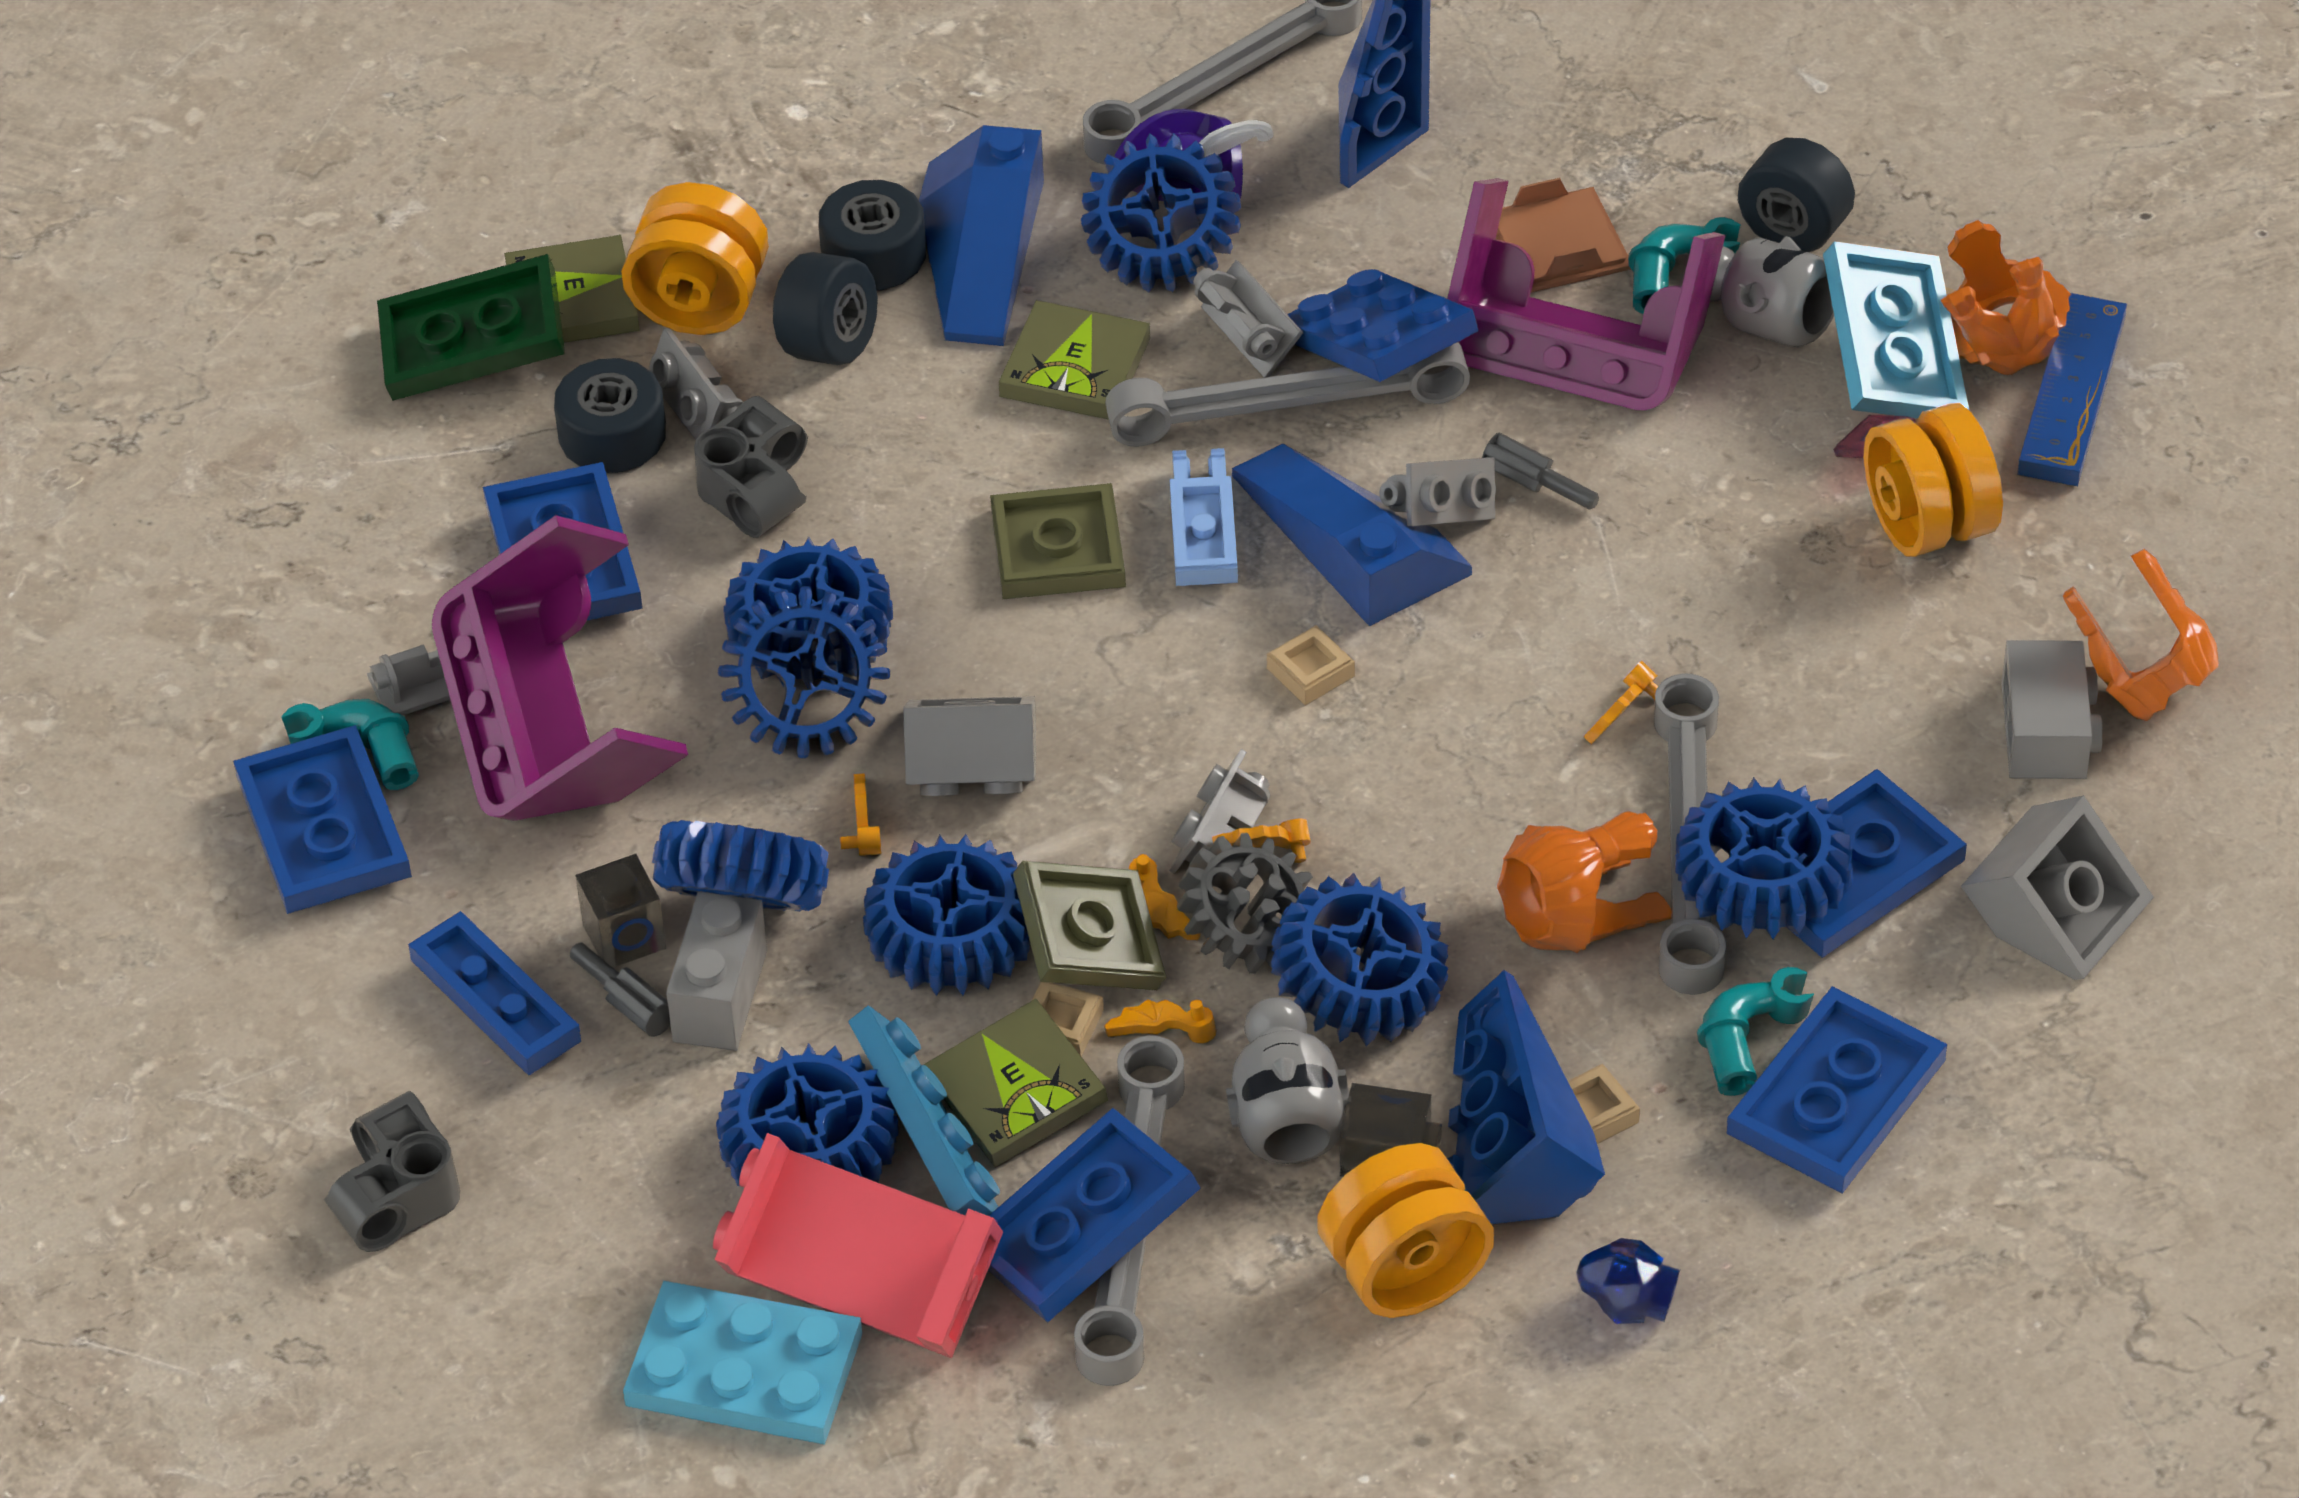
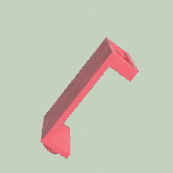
M767 1133L761 1149L753 1148L743 1164L739 1185L744 1187L735 1211L725 1212L717 1226L713 1239V1249L718 1252L714 1260L728 1274L828 1312L860 1317L862 1325L952 1358L1003 1234V1230L995 1219L969 1208L966 1215L957 1213L789 1150L779 1137Z

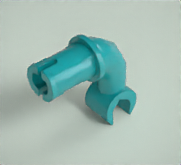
M1717 217L1711 219L1705 226L1687 224L1659 226L1645 236L1638 245L1631 249L1628 255L1629 267L1634 272L1633 308L1637 312L1644 314L1649 298L1658 290L1669 286V272L1675 266V258L1679 255L1690 254L1694 236L1712 232L1724 234L1723 246L1736 253L1740 246V242H1737L1741 224L1730 218Z
M349 699L322 709H318L312 704L302 703L288 708L281 716L290 744L356 725L364 747L371 750L383 785L389 790L404 789L416 782L419 777V772L407 740L409 733L408 721L403 715L394 713L387 706L370 699Z
M1785 967L1775 972L1770 982L1736 985L1722 992L1713 1000L1703 1015V1023L1697 1030V1038L1701 1046L1708 1049L1720 1094L1726 1096L1744 1094L1750 1090L1755 1080H1757V1074L1746 1040L1750 1032L1748 1023L1750 1018L1755 1015L1768 1013L1769 1016L1780 1023L1796 1024L1808 1016L1814 993L1802 995L1808 974L1806 971L1796 967Z

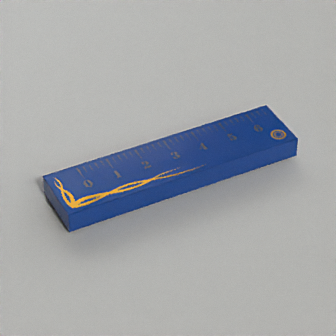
M2070 293V310L2067 313L2066 326L2059 331V336L2054 342L2019 458L2017 475L2078 487L2124 325L2127 304Z

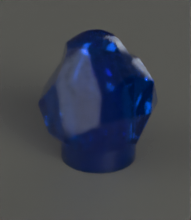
M1619 1238L1586 1254L1579 1262L1576 1276L1581 1290L1594 1298L1603 1312L1615 1324L1644 1323L1646 1317L1665 1322L1681 1269L1663 1264L1664 1258L1643 1241Z

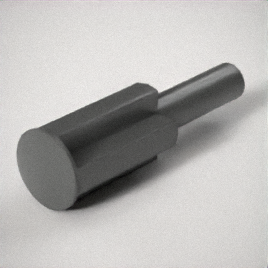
M1500 432L1496 433L1488 442L1482 458L1494 457L1496 472L1536 493L1544 486L1589 510L1595 508L1598 504V493L1550 469L1554 462L1552 459Z
M584 943L575 944L571 948L570 958L604 985L603 989L608 992L605 999L649 1036H658L670 1027L667 999L631 969L625 967L618 972Z

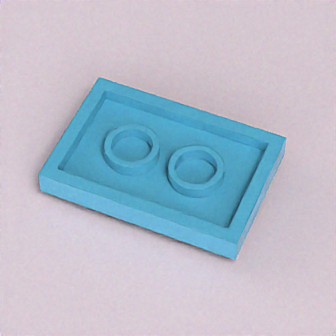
M1834 241L1823 253L1851 409L1917 419L1921 412L1949 403H1960L1969 410L1951 314L1940 301L1947 294L1939 256Z
M663 1280L623 1389L625 1406L825 1445L863 1334L861 1318Z

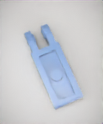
M1224 448L1210 450L1211 455L1208 458L1209 477L1190 478V459L1186 455V450L1172 451L1174 479H1170V501L1176 586L1238 583L1231 476H1226Z

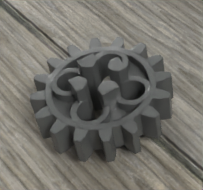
M1241 833L1233 846L1224 836L1218 837L1209 850L1204 848L1199 850L1179 882L1178 886L1185 893L1177 903V910L1193 914L1192 919L1184 928L1186 934L1195 935L1202 933L1206 941L1203 943L1200 951L1207 955L1216 948L1224 952L1223 967L1228 969L1231 968L1237 958L1245 960V965L1249 973L1256 974L1265 960L1272 968L1271 960L1274 952L1272 951L1273 945L1271 943L1277 927L1281 926L1279 923L1281 919L1276 917V914L1280 913L1283 915L1284 910L1290 906L1291 902L1296 903L1299 894L1304 891L1313 878L1310 872L1295 873L1291 866L1297 855L1292 851L1281 858L1274 855L1273 839L1267 838L1260 848L1253 847L1248 833ZM1259 875L1264 884L1249 903L1247 910L1251 918L1241 932H1239L1234 926V921L1249 902L1250 892L1246 890L1255 876ZM1213 886L1218 887L1222 892L1220 894L1217 893Z

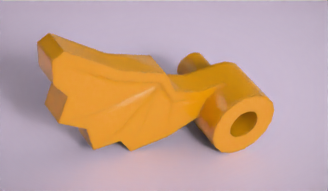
M1643 661L1639 662L1623 680L1630 688L1583 737L1592 745L1644 691L1655 700L1658 686L1653 681L1658 675Z
M865 773L853 774L857 835L840 837L841 849L858 848L859 856L882 854L880 826L869 827Z
M1302 818L1284 821L1279 826L1268 827L1260 825L1253 828H1238L1229 833L1212 836L1213 843L1218 837L1224 836L1233 846L1241 833H1248L1253 847L1260 848L1266 839L1270 838L1274 840V846L1291 849L1297 855L1294 863L1306 861L1304 846L1311 843L1307 820Z
M1140 854L1137 858L1133 859L1129 865V870H1138L1153 928L1160 929L1168 939L1181 936L1186 940L1198 941L1201 933L1195 935L1186 934L1184 928L1190 919L1184 912L1177 910L1178 902L1175 896L1162 891L1157 879V865L1155 861L1146 854Z
M1147 999L1138 1006L1124 1007L1120 1016L1110 1019L1104 1025L1108 1037L1135 1033L1159 1034L1167 1029H1180L1188 1033L1189 1039L1192 1042L1206 1043L1211 1041L1217 1033L1213 1013L1209 1008L1203 1007L1201 1000L1191 1001L1189 1005L1190 1010L1186 1012L1179 1005L1166 999L1160 1002Z

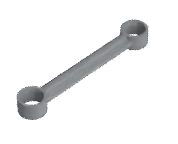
M1305 0V3L1130 104L1120 100H1106L1092 105L1083 116L1085 153L1093 161L1105 165L1104 159L1106 154L1114 156L1130 132L1149 117L1167 110L1190 107L1315 33L1327 36H1340L1354 31L1362 21V0ZM1332 1L1345 3V5L1336 7L1322 4ZM1111 129L1126 132L1116 136L1099 134L1102 131Z
M1457 342L1381 382L1344 366L1164 392L1163 387L1152 379L1132 378L1113 387L1106 397L1105 405L1114 438L1124 445L1139 447L1157 442L1167 434L1171 424L1408 390H1411L1413 396L1421 402L1427 404L1446 403L1459 397L1467 389L1470 382V374L1462 347ZM1436 366H1450L1446 370L1436 374H1423L1427 370ZM1152 408L1151 411L1143 415L1124 416L1135 409Z
M1685 673L1673 675L1665 679L1658 686L1655 693L1654 726L1657 733L1668 742L1672 924L1666 928L1660 940L1659 974L1663 982L1671 989L1683 994L1697 995L1711 991L1723 979L1726 940L1723 933L1715 925L1711 924V916L1700 918L1696 908V901L1685 900L1681 889L1682 882L1678 881V874L1675 873L1676 837L1680 833V826H1684L1689 808L1700 807L1706 792H1708L1706 741L1714 735L1717 729L1719 694L1716 687L1706 678ZM1687 703L1699 706L1705 712L1695 716H1680L1672 713L1668 708L1676 704ZM1684 949H1698L1708 953L1713 959L1703 964L1690 965L1676 960L1672 954Z
M1143 1036L1127 1043L1118 1055V1089L1122 1100L1126 1103L1124 1117L1160 1146L1165 1112L1179 1102L1185 1090L1184 1057L1180 1048L1174 1042L1160 1036ZM1144 1066H1160L1173 1073L1167 1079L1155 1083L1140 1082L1130 1076L1133 1071ZM1146 1237L1099 1277L1095 1307L1081 1316L1075 1326L1076 1365L1080 1373L1093 1383L1104 1386L1123 1384L1134 1378L1143 1366V1327L1135 1315ZM1105 1335L1120 1336L1132 1343L1128 1350L1114 1356L1098 1355L1086 1347L1092 1340Z

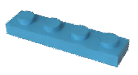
M868 1005L848 1022L873 1069H878L876 1074L883 1087L889 1088L886 1093L949 1210L966 1215L969 1208L989 1216L998 1208L994 1198L1000 1194V1189L990 1173L979 1162H974L967 1149L973 1145V1140L964 1125L952 1113L946 1112L941 1102L947 1097L942 1083L927 1066L921 1065L915 1053L921 1049L917 1037L900 1018L896 1017L890 1022Z

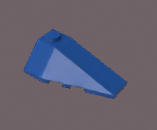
M1372 0L1338 83L1340 183L1347 188L1353 186L1429 130L1431 0Z
M983 125L928 164L919 202L924 212L926 249L934 278L935 294L945 341L1004 346L1044 184L1041 130Z
M1280 444L1232 468V477L1368 626L1472 575V566L1438 529L1431 525L1407 526V512L1392 511L1381 502L1379 496L1285 444Z
M1503 970L1459 1011L1453 1074L1462 1079L1460 1105L1449 1110L1448 1128L1457 1133L1456 1155L1454 1154L1447 1159L1464 1182L1465 1191L1471 1194L1491 1224L1559 1217L1577 1199L1588 1195L1597 1182L1605 1175L1594 1131L1514 976Z

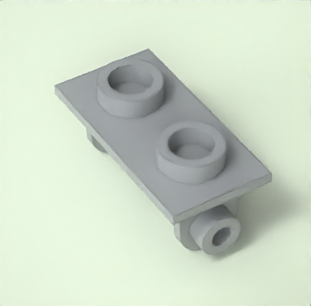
M1235 260L1226 273L1205 268L1194 277L1195 295L1203 302L1201 305L1203 310L1264 378L1270 377L1303 334L1302 330L1237 260Z
M670 328L663 329L656 352L651 358L649 371L654 373L662 387L664 399L696 440L703 431L713 427L733 413L743 401L737 398L727 384L719 385L722 377L705 356V351L699 344L690 343L686 340L679 341Z
M1494 457L1408 463L1406 464V475H1393L1382 484L1379 491L1380 500L1394 512H1407V526L1495 519Z
M424 644L390 656L387 654L380 656V663L370 666L371 672L367 673L380 704L387 706L394 713L406 715L450 700L438 651L428 653Z
M1243 749L1239 751L1227 769L1216 764L1198 792L1197 797L1206 802L1203 810L1199 814L1191 809L1172 839V843L1181 848L1169 869L1173 874H1175L1184 860L1191 863L1201 848L1209 850L1213 845L1212 836L1234 831V828L1227 825L1228 822L1237 828H1253L1261 811L1270 799L1268 780L1257 772L1246 773L1238 768L1247 753Z

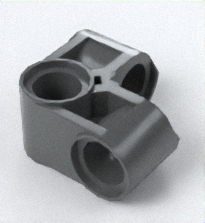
M753 396L745 400L733 413L713 427L703 431L696 438L694 453L698 495L705 503L712 505L732 520L743 533L750 537L758 538L806 503L807 496L800 492L797 483L787 470L796 464L804 453L808 435L799 424L762 397Z
M407 1091L355 1119L350 1132L365 1163L339 1177L331 1186L324 1201L359 1249L366 1252H375L389 1247L400 1237L451 1212L460 1200V1187L449 1143L432 1123L424 1106L413 1092Z

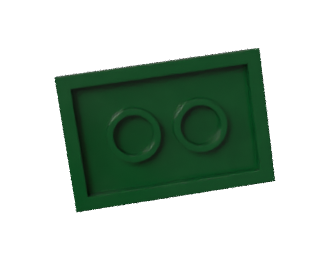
M548 254L377 300L384 383L392 401L565 354L556 273Z

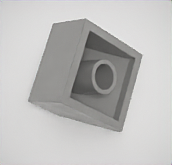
M1035 696L909 700L904 706L906 785L920 784L921 795L959 794V783H984V793L986 794L1023 792L1022 781H1035Z
M2084 795L2032 806L1961 885L1997 938L2074 980L2084 979L2154 898Z

